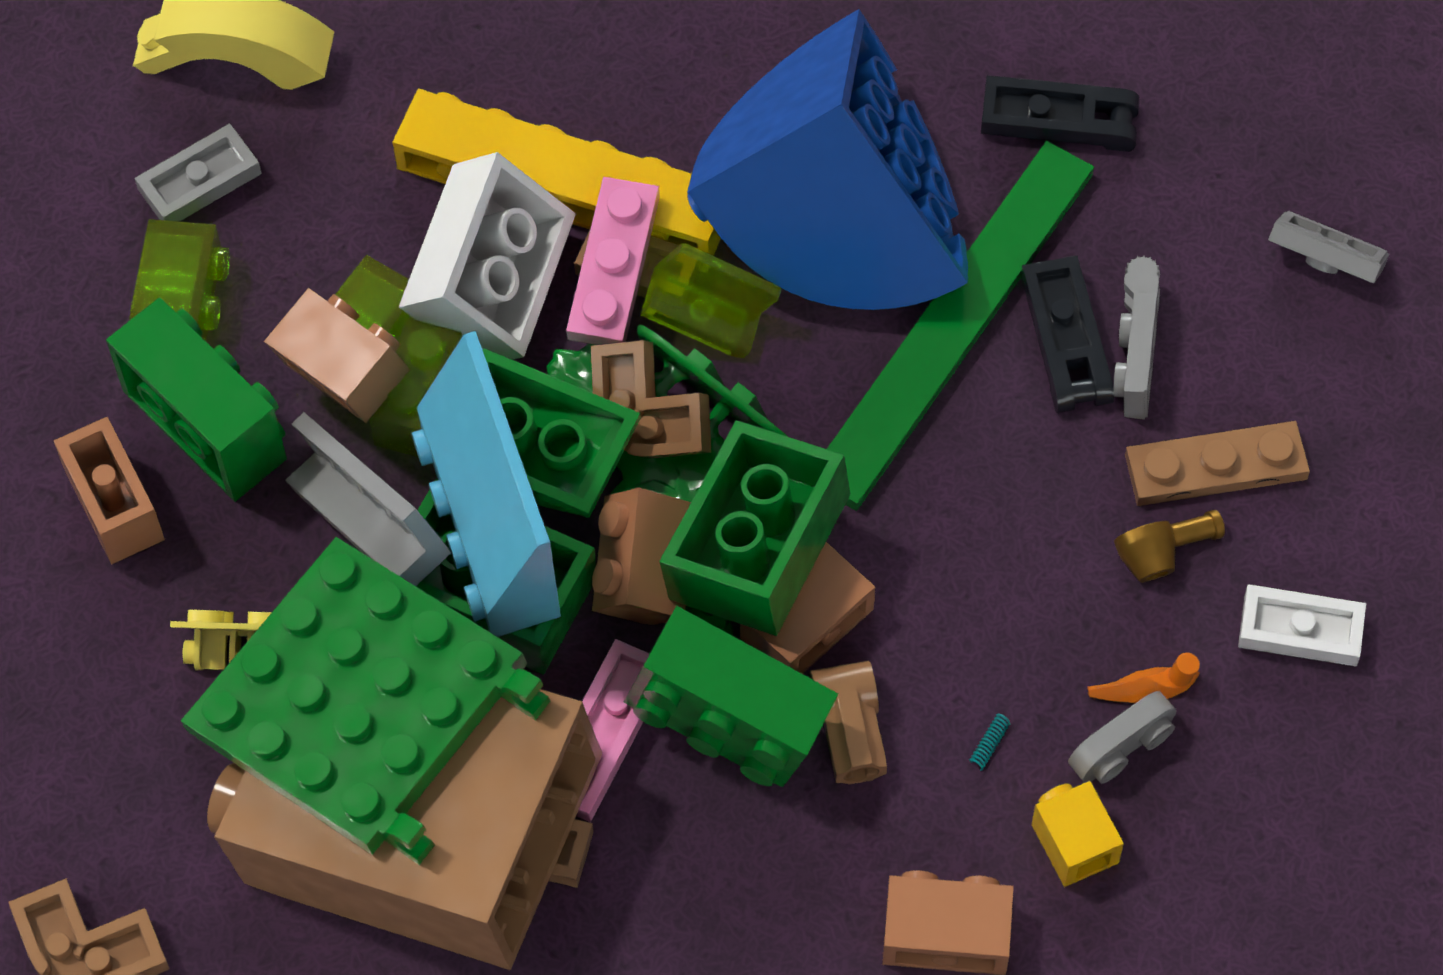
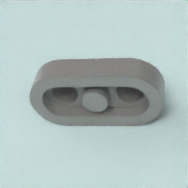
M1155 691L1142 698L1089 736L1072 753L1068 764L1084 783L1097 778L1101 784H1104L1117 776L1129 762L1126 756L1142 744L1147 750H1152L1172 734L1175 726L1171 721L1175 717L1177 710L1161 691Z

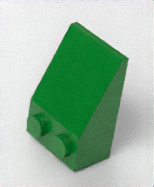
M484 348L483 353L536 504L590 518L641 420V414Z

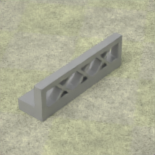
M305 412L291 423L315 453L285 481L308 505L359 551L415 586L452 553L415 507Z

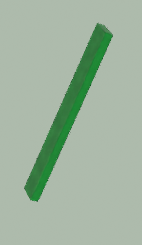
M1048 141L1044 143L967 251L968 283L932 300L828 446L827 450L843 454L845 457L851 493L845 504L856 512L1021 279L1022 265L1033 262L1092 178L1094 172L1093 165Z

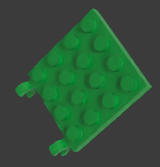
M335 537L183 717L181 723L187 732L373 855L380 845L386 841L406 857L420 865L435 845L431 839L423 835L426 831L425 826L406 813L500 697L513 704L517 709L535 721L551 701L546 694L539 691L543 686L541 679L524 670L527 662L522 652Z

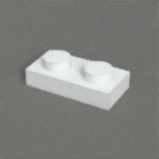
M1248 584L1244 597L1238 647L1357 666L1361 653L1366 603Z

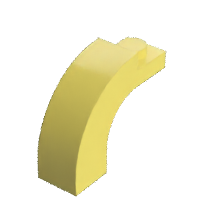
M163 0L161 13L145 19L138 32V47L133 66L145 74H157L193 60H225L251 68L280 88L292 90L325 78L334 31L310 14L281 0Z

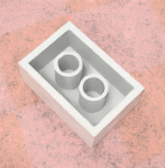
M498 152L453 164L398 308L454 349L464 334L476 331L482 350L485 348L512 360L524 357L576 213Z

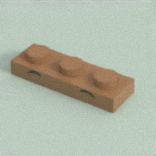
M1296 421L1126 447L1125 451L1137 506L1307 480L1310 473Z

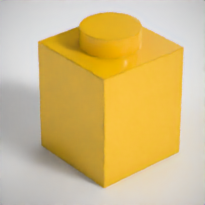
M1091 781L1074 788L1071 784H1062L1052 788L1040 797L1039 803L1035 804L1032 827L1064 887L1119 863L1124 843Z

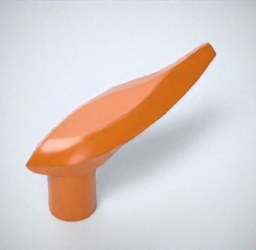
M1182 653L1178 656L1172 667H1154L1136 671L1115 682L1087 686L1088 695L1092 698L1108 701L1137 703L1145 696L1155 691H1161L1166 698H1172L1187 691L1200 674L1198 672L1200 662L1195 655Z

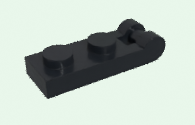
M987 75L981 134L1103 146L1106 150L1130 152L1136 147L1137 129L1132 125V119L1137 117L1139 113L1140 98L1136 92L1122 88ZM1095 112L1106 113L1110 120L1094 119Z
M1078 256L1022 265L1021 280L1049 380L1050 393L1056 413L1072 411L1075 409V404L1094 401L1095 406L1113 403V383ZM1086 367L1088 379L1071 381L1068 370Z

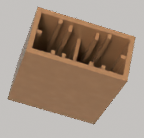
M540 689L539 691L546 694L551 702L535 721L517 709L513 704L500 697L406 813L425 826L426 831L423 835L431 839L435 845L420 865L406 857L386 841L380 845L373 855L235 763H231L223 770L213 788L208 805L207 822L210 831L215 833L214 838L244 884L511 970L600 761L602 751L582 701Z

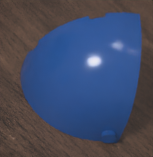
M860 9L810 39L763 76L721 119L697 156L687 191L688 201L695 215L703 222L709 221L732 252L748 267L769 282L790 293L829 306L878 310L919 304L940 297L968 283L965 239L960 234L953 236L950 219L959 215L943 164L914 100H901L892 75L893 72L897 71V68Z

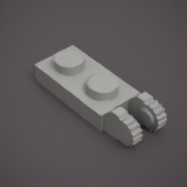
M1143 255V257L1137 256L1136 259H1131V262L1127 263V268L1125 269L1124 291L1126 293L1124 306L1131 314L1121 313L1119 347L1128 348L1127 363L1116 362L1114 397H1124V417L1145 420V417H1148L1160 296L1159 265H1156V260L1153 261L1151 257L1146 258Z

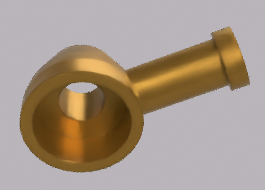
M1217 510L1205 512L1204 516L1170 524L1169 521H1159L1137 527L1118 536L1114 540V544L1121 560L1138 581L1144 583L1167 576L1175 571V547L1208 538L1212 540L1223 538L1225 526L1220 513Z

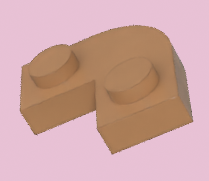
M641 340L591 346L593 394L641 414V420L625 448L628 454L645 458H665L711 453L709 395L691 393L655 397L654 351L652 342Z
M67 879L8 902L27 954L38 975H158L170 970L145 908L87 931Z

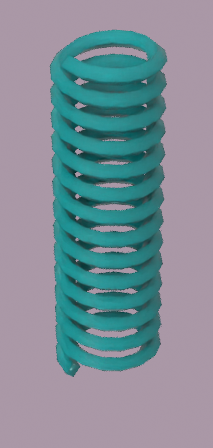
M1000 713L996 714L992 724L988 727V731L981 738L982 741H979L978 748H975L974 755H971L969 759L970 763L974 761L981 767L980 771L984 770L983 767L990 760L996 746H998L1006 729L1010 726V721L1006 716Z

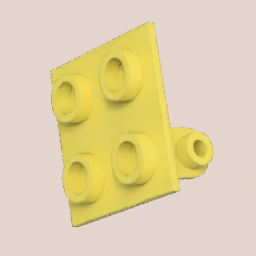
M188 610L187 622L170 621V627L194 629V640H185L183 644L184 664H194L195 670H224L227 666L228 636H230V663L241 649V636H248L249 640L272 612H248V623L246 624L233 623L234 612Z

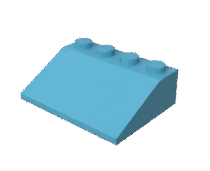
M473 331L463 335L417 406L421 429L411 432L421 465L425 466L432 463L438 478L437 481L429 483L438 516L442 517L450 514L456 532L446 534V538L456 569L467 566L473 584L465 586L464 591L474 622L485 618L490 633L499 637L559 618L561 613L550 541L477 333Z

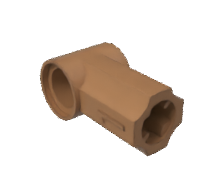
M870 661L810 670L811 679L838 693L824 722L836 783L855 784L873 781L880 776L886 775V757L876 714L879 712L878 695Z

